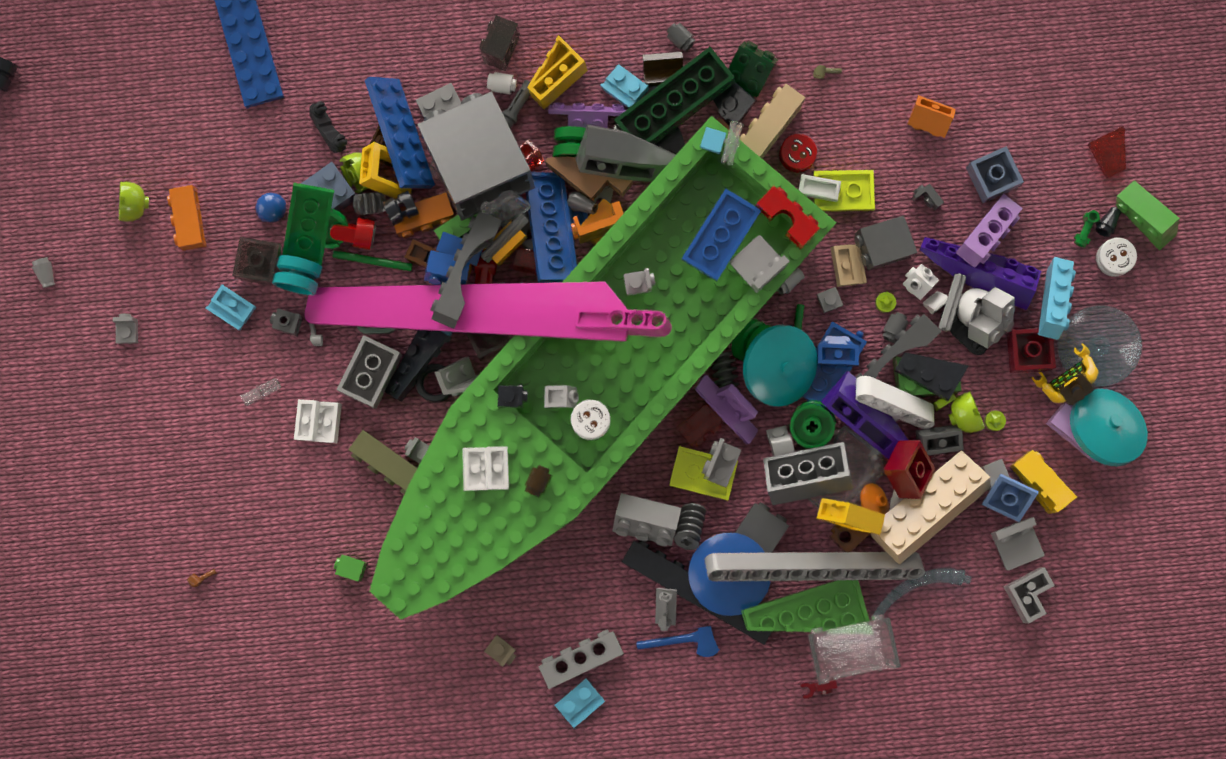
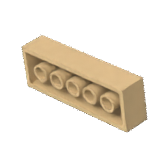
M961 450L932 475L921 499H903L885 514L881 534L871 533V537L900 565L990 489V476Z

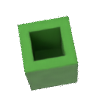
M341 555L340 558L336 559L334 565L335 574L361 582L368 562Z

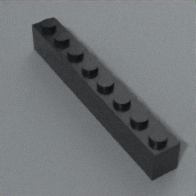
M633 541L622 563L667 589L677 590V595L765 645L772 631L746 630L742 614L727 616L708 610L694 596L689 584L688 572L684 570L685 565L676 560L673 563L666 560V554L659 550H656L654 553L648 549L650 545L643 541Z

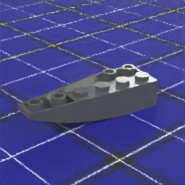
M587 125L575 160L579 172L624 180L652 182L677 154L625 131Z

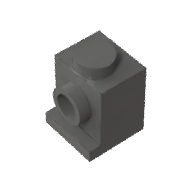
M277 309V312H273L271 315L270 324H273L272 328L274 330L298 336L304 317L297 313ZM286 317L287 323L282 324V319Z

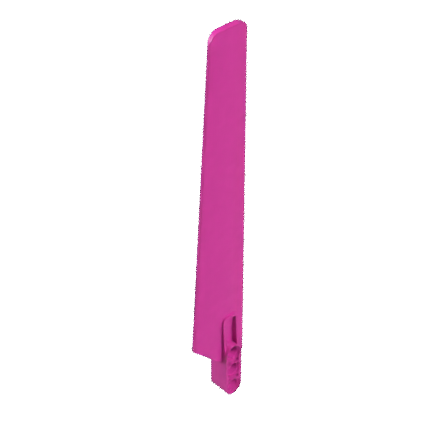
M606 282L461 285V291L465 305L454 329L431 319L433 311H430L434 300L440 299L441 295L438 292L441 285L318 287L316 295H309L305 309V319L310 324L625 342L628 335L665 337L672 329L670 321L660 311L628 310ZM623 319L620 324L616 325L619 320ZM643 320L640 325L636 326L639 321ZM663 321V324L661 326L656 327V325L659 322Z

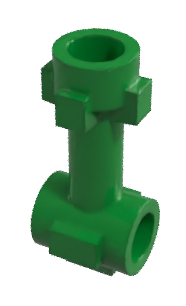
M1092 210L1084 214L1083 220L1085 224L1081 233L1076 234L1074 237L1075 245L1085 248L1086 244H1089L1091 239L1087 237L1093 224L1100 220L1098 211Z

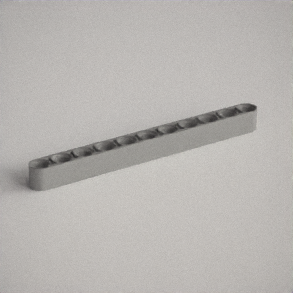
M887 552L712 553L705 558L707 575L711 581L914 580L921 578L925 574L921 557L917 552H914L900 565Z

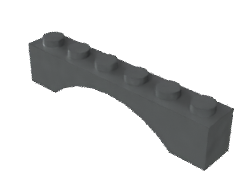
M482 211L478 212L477 217L472 216L468 228H471L469 234L465 232L460 243L464 246L462 250L457 249L453 259L456 263L454 267L450 265L446 277L449 279L447 283L442 282L438 292L441 295L440 299H435L430 311H433L432 320L450 328H455L465 305L461 291L462 270L475 254L492 245L502 220Z
M925 314L921 317L917 315L909 323L911 327L907 331L903 329L895 337L897 341L892 346L888 344L881 351L883 354L878 361L874 358L866 366L869 370L864 375L859 373L855 378L870 376L876 379L881 369L892 358L906 350L927 346L941 330Z

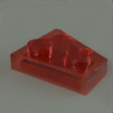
M1124 126L1088 144L1106 179L1126 169Z

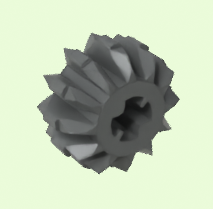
M379 192L354 195L353 208L355 213L363 215L386 211L382 203L386 201L385 195Z

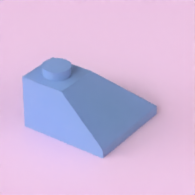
M1000 474L982 502V505L1020 522L1038 495V491Z

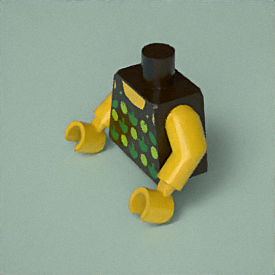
M1081 343L1083 346L1081 352L1076 347L1074 348V352L1083 360L1053 379L1049 384H1047V379L1042 372H1038L1041 376L1040 380H1035L1032 377L1036 386L1042 388V391L1052 402H1066L1069 405H1073L1094 391V382L1099 373L1092 358L1089 357L1090 350L1083 343Z

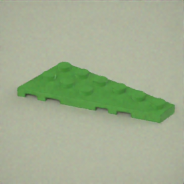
M834 580L741 610L746 630L873 634L858 580Z

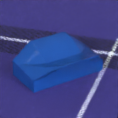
M826 336L822 343H818L817 364L843 367L858 366L859 345L854 344L847 336Z

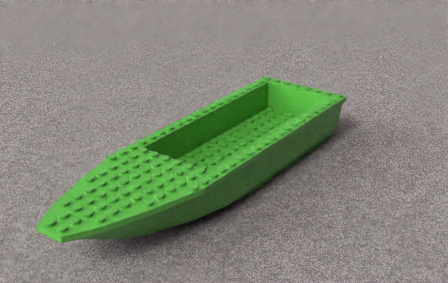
M711 116L562 282H606L628 310L660 311L664 313L672 325L671 332L665 337L628 335L626 342L514 335L448 410L409 483L384 540L370 592L402 620L444 603L500 571L574 520L837 222ZM706 127L726 133L720 154L700 148ZM773 186L777 189L780 187L788 194L787 198L791 202H797L803 208L802 212L808 217H814L819 223L817 225L820 227L819 231L802 249H799L786 237L787 232L793 226V222L788 215L779 214L771 222L762 213L758 215L731 259L758 235H761L780 257L784 255L790 261L788 266L758 293L750 287L729 263L718 281H715L682 260L683 255L725 189H728L756 207L757 202ZM649 268V274L653 273L655 279V286H652V292L627 296L624 274L640 272ZM623 319L619 320L616 325L620 324ZM643 320L639 321L636 326L640 325ZM663 321L659 322L656 325V327L661 326L663 324ZM498 385H523L524 390H528L527 403L523 404V408L498 407ZM545 386L576 387L579 395L577 405L586 400H595L602 403L610 414V426L605 435L596 440H586L578 436L571 424V415L574 408L544 407ZM507 447L509 489L464 491L463 448ZM538 465L550 469L549 474L552 475L545 493H542L540 498L524 491L526 488L525 483L532 468H537Z

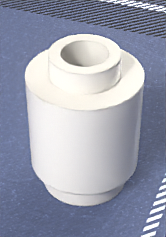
M499 72L489 73L487 89H491L492 92L510 95L511 91L515 92L517 80L514 79V75Z

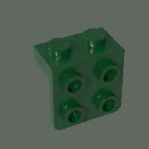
M744 41L739 46L728 69L735 77V82L751 96L758 97L779 59L775 58V54L770 51L758 49L755 43Z

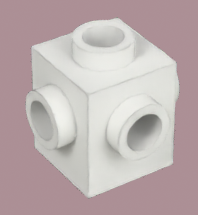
M921 264L917 269L912 267L905 275L908 279L903 285L911 294H914L921 300L939 279L933 275L929 268Z

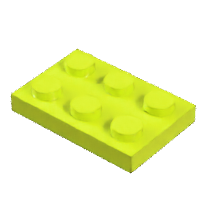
M874 170L813 172L815 177L841 181L837 202L814 198V204L824 212L875 210Z
M679 446L669 486L728 501L738 461L725 488L703 479L705 476L702 473L703 467L707 460L711 461L713 455Z

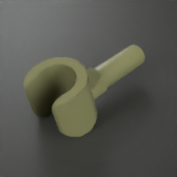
M819 65L814 69L813 77L823 79L825 73H842V69L826 68L823 65Z

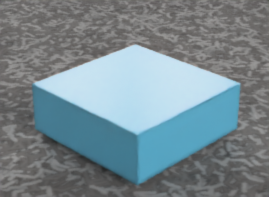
M706 127L700 148L720 154L726 133Z

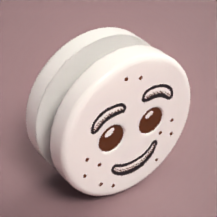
M1124 238L1109 239L1099 247L1096 254V262L1099 269L1104 274L1113 277L1129 272L1137 260L1135 247Z
M586 400L574 408L571 415V424L575 433L581 438L596 440L608 431L610 414L602 403L595 400Z

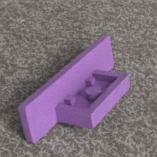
M555 102L553 105H549L548 114L568 115V126L586 128L587 125L608 128V116H619L628 108L622 104H613L612 107L600 103L584 106L583 103L565 105L561 102Z
M704 375L696 385L695 390L745 444H750L758 429L749 419L755 418L758 411L733 384L719 388L707 375Z

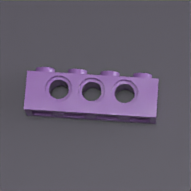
M1003 194L956 251V254L974 268L980 262L984 264L991 256L988 252L990 250L994 251L1001 243L998 239L1000 237L1004 239L1011 230L1008 226L1011 225L1013 227L1020 219L1018 214L1023 208Z

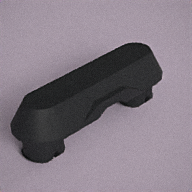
M318 101L316 104H312L309 116L330 150L334 153L345 151L348 141L344 135L339 134L333 127L332 121L326 113L327 107L325 103Z
M956 312L950 330L951 334L974 355L984 354L987 348L968 338L969 327L959 320Z

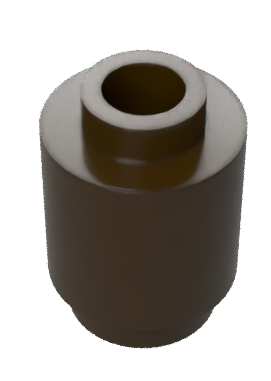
M538 465L537 468L533 467L525 483L526 488L524 491L540 498L541 494L545 493L551 480L550 469Z

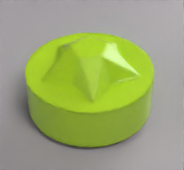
M883 292L876 298V308L882 313H889L896 306V298L889 292Z
M995 410L985 416L984 423L989 430L998 431L1005 426L1006 418L1002 412Z

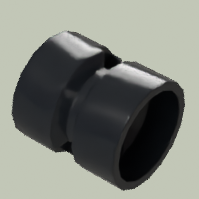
M0 57V90L7 92L11 84L10 77H14L18 66Z
M408 190L399 194L397 199L390 198L382 202L394 226L403 222L405 217L410 219L419 214ZM404 203L407 210L402 212L399 204Z

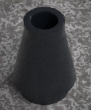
M1111 207L1099 222L1096 223V232L1103 237H1110V235L1114 234L1121 211L1116 207Z

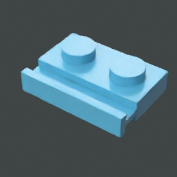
M619 64L609 74L606 81L600 85L601 89L628 109L638 102L649 90L648 85Z
M221 285L206 309L241 331L242 326L252 315L256 306L224 285Z
M586 678L557 702L555 706L572 727L575 728L602 705L605 700Z

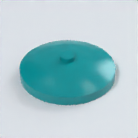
M775 325L763 330L753 339L744 357L743 377L747 389L757 400L771 406H786L797 401L808 391L816 375L818 361L815 346L811 338L804 331L793 326Z
M1094 389L1084 399L1076 402L1071 409L1070 426L1072 434L1080 448L1095 461L1108 466H1124L1133 462L1143 453L1148 439L1145 420L1138 408L1122 394L1109 389Z

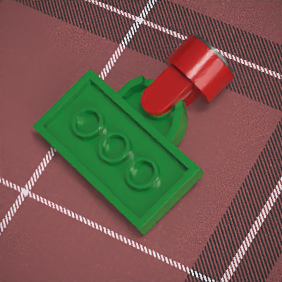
M294 183L282 255L304 258L322 266L324 249L340 247V244L344 241L353 243L355 248L370 250L374 241L375 220L357 218L356 224H348L343 214L331 208L334 190Z

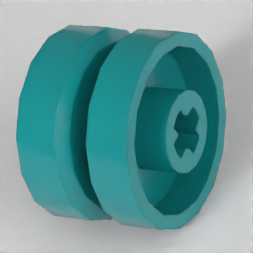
M289 255L279 256L277 268L282 272L275 273L273 285L297 294L316 295L318 283L313 279L320 278L322 266L304 258Z

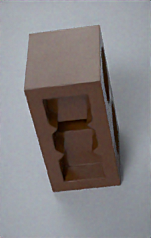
M413 239L404 258L426 269L430 251H436V249Z
M835 525L830 530L832 534L829 537L842 552H851L870 533ZM842 531L849 534V540L846 543L839 539Z

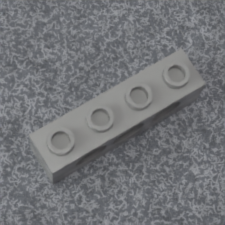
M604 630L598 633V638L593 641L587 638L579 642L580 647L574 650L568 647L560 651L561 656L553 658L551 655L541 660L542 665L538 667L548 689L624 654L614 631ZM601 643L604 645L605 652L602 655L594 653L593 647L595 644ZM578 652H583L586 655V661L582 664L575 661V654ZM557 662H566L568 665L567 671L559 672L556 669Z

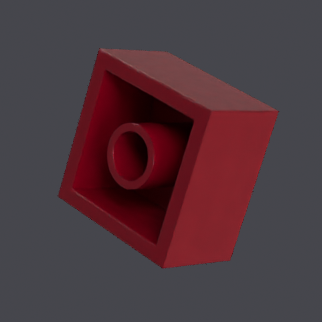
M1039 328L1011 330L1008 332L1007 343L1010 373L1041 372L1055 369L1054 339L1038 335Z
M899 440L884 468V472L899 499H921L935 471V467L920 440Z

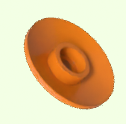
M866 484L860 494L861 506L885 515L889 511V502L885 492L877 484Z

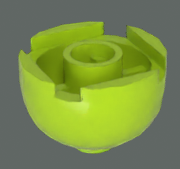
M354 152L340 159V162H343V166L340 168L349 186L352 187L354 185L357 188L355 192L360 194L369 188L359 185L362 153Z
M120 182L119 221L130 222L138 220L143 215L144 209L149 208V197H145L144 190L138 184Z
M971 392L956 397L951 405L952 413L949 414L952 425H957L965 433H974L985 429Z

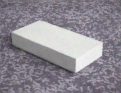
M802 174L799 191L806 197L837 202L841 181Z

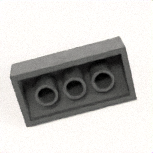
M844 442L763 458L767 491L772 505L854 489Z

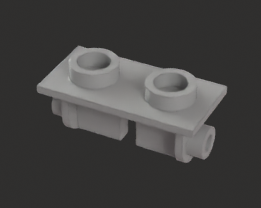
M656 588L655 624H658L661 631H668L671 625L676 626L677 590Z

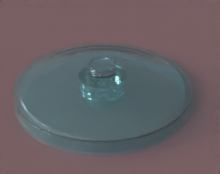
M1095 305L1083 308L1069 318L1070 322L1067 331H1063L1058 339V353L1066 371L1083 360L1074 352L1075 347L1079 352L1083 350L1081 343L1090 350L1089 357L1092 358L1098 369L1099 374L1094 382V386H1108L1118 383L1135 369L1142 352V340L1138 327L1127 314L1111 306Z

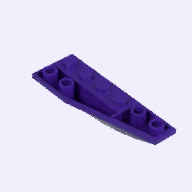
M924 237L920 251L952 276L955 274L966 276L965 284L972 288H979L989 292L996 287L1015 297L1014 306L1025 310L1028 309L1037 289L1041 274L1040 270L1033 266L1019 263L1015 259L991 254L984 264L980 262L974 268L956 254V251L960 248L959 245Z
M847 371L822 399L821 403L889 459L898 441L908 439L891 415L856 400L857 378Z

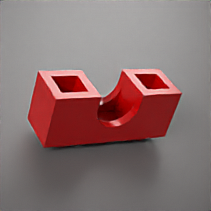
M773 186L757 202L756 207L761 210L760 213L770 222L779 214L788 215L793 222V226L787 232L786 237L799 249H802L819 231L820 227L817 226L819 223L814 217H808L802 212L803 208L797 202H791L787 198L788 194L779 187L777 189Z

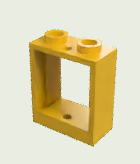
M373 142L362 149L359 185L397 199L399 194L407 190L411 194L412 188H400L399 183L396 184L378 176L379 158L392 163L387 147Z
M824 498L821 499L817 519L851 530L877 535L881 534L885 518L884 514L852 503Z

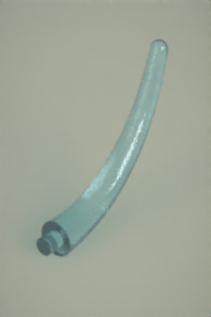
M938 568L925 571L921 578L905 580L894 588L880 603L872 616V620L878 622L894 602L918 587L932 583H951L961 586L962 583L970 584L972 577L965 575V570H955L954 568Z

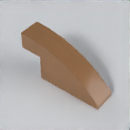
M576 157L547 158L545 161L546 166L592 201L597 198L607 185L622 197L633 185V180L579 172L575 160Z

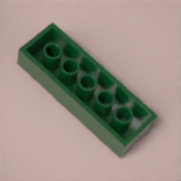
M708 47L615 118V124L620 131L628 132L655 145L735 84V77L714 50Z

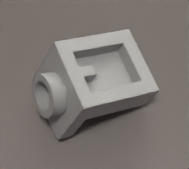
M649 268L640 272L624 274L627 296L652 292V286H655V279L653 273L649 274Z
M119 314V317H113V322L116 323V343H138V319L131 317V314Z
M545 386L544 407L575 408L577 406L579 395L576 387Z
M416 437L414 440L410 439L404 448L406 450L405 455L421 463L429 445Z

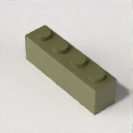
M362 430L348 449L352 452L351 457L360 463L364 460L369 464L367 467L375 474L380 472L385 475L384 480L392 486L396 483L402 487L400 492L405 495L417 468Z

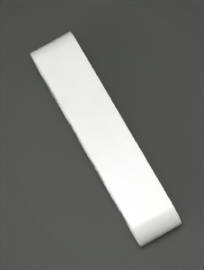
M861 376L856 379V400L919 428L927 429L934 426L933 404L870 376Z

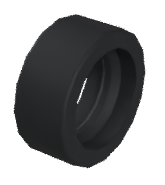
M429 364L427 371L417 377L416 388L425 400L432 403H440L447 400L452 394H429L424 388V379L429 373L436 372L445 366Z

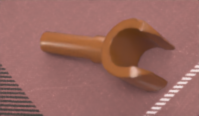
M213 569L200 577L193 573L187 578V582L192 587H198L206 578L216 574V571Z

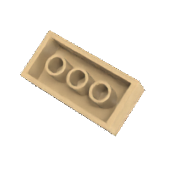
M785 84L783 88L778 87L772 96L771 103L767 102L760 111L759 119L755 118L749 125L747 135L743 133L739 138L762 159L798 114L804 103L805 97L788 84Z

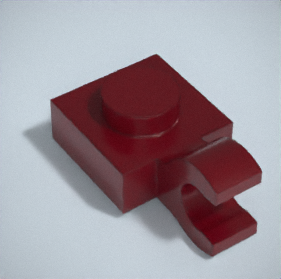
M834 678L800 684L801 688H809V693L802 695L804 699L811 698L816 691H820L821 694H829L833 692V689L838 688Z

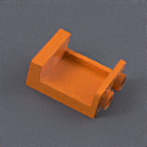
M620 202L612 203L613 216L585 226H580L577 216L573 217L574 223L571 224V230L575 240L579 238L580 244L604 236L624 214Z

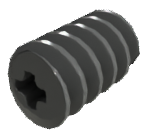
M732 351L722 352L714 361L716 364L711 366L712 370L717 371L713 374V378L718 379L714 383L719 388L733 384L735 387L740 385L738 382H733L738 375L732 374L737 369V367L731 366L736 361V359L730 358Z
M689 503L681 508L674 541L683 549L694 550L699 547L698 542L701 540L700 535L702 534L706 508L702 505Z

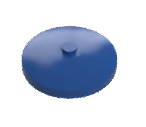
M722 533L705 540L696 549L689 564V584L696 599L708 610L727 616L742 614L741 610L758 605L766 596L771 581H711L707 575L705 558L712 553H765L760 545L751 538L738 533Z

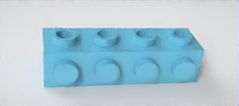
M1054 257L1047 269L1038 335L1058 340L1062 332L1068 329L1070 319H1067V314L1070 313L1072 306L1069 298H1071L1074 290L1071 282H1073L1076 273L1073 270V261Z

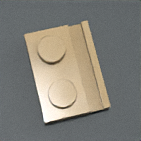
M852 244L831 247L837 287L867 283L860 247L858 248Z

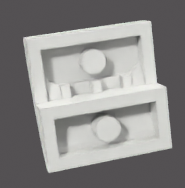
M298 399L294 440L337 444L342 404Z
M507 447L463 448L464 491L509 489Z

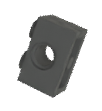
M956 425L915 430L916 440L921 441L928 455L964 450L962 430Z

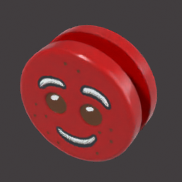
M793 134L787 137L779 151L781 164L785 169L793 173L807 171L812 167L817 157L815 142L804 134Z

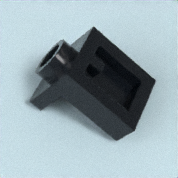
M498 385V407L523 408V404L527 403L528 390H524L523 385Z

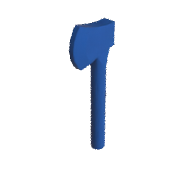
M711 626L698 627L697 631L690 634L636 642L637 650L698 642L696 653L702 657L714 656L719 651Z

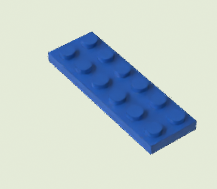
M215 0L246 109L284 98L257 0Z
M368 77L364 81L400 188L431 189L435 186L400 79Z
M531 172L535 188L525 193L538 283H562L577 266L565 181L554 172Z

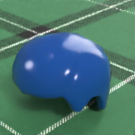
M276 193L263 194L257 200L255 206L256 215L260 220L275 223L282 219L287 210L285 200Z

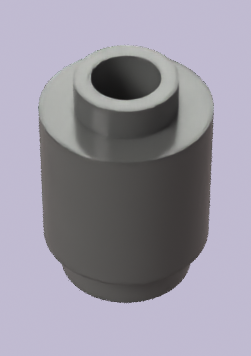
M674 23L667 30V38L679 50L687 52L696 42L693 38L694 35L681 23L677 25Z
M899 312L891 314L883 329L882 337L889 342L895 343L897 341L895 337L903 329L906 330L909 324L906 320L907 317Z

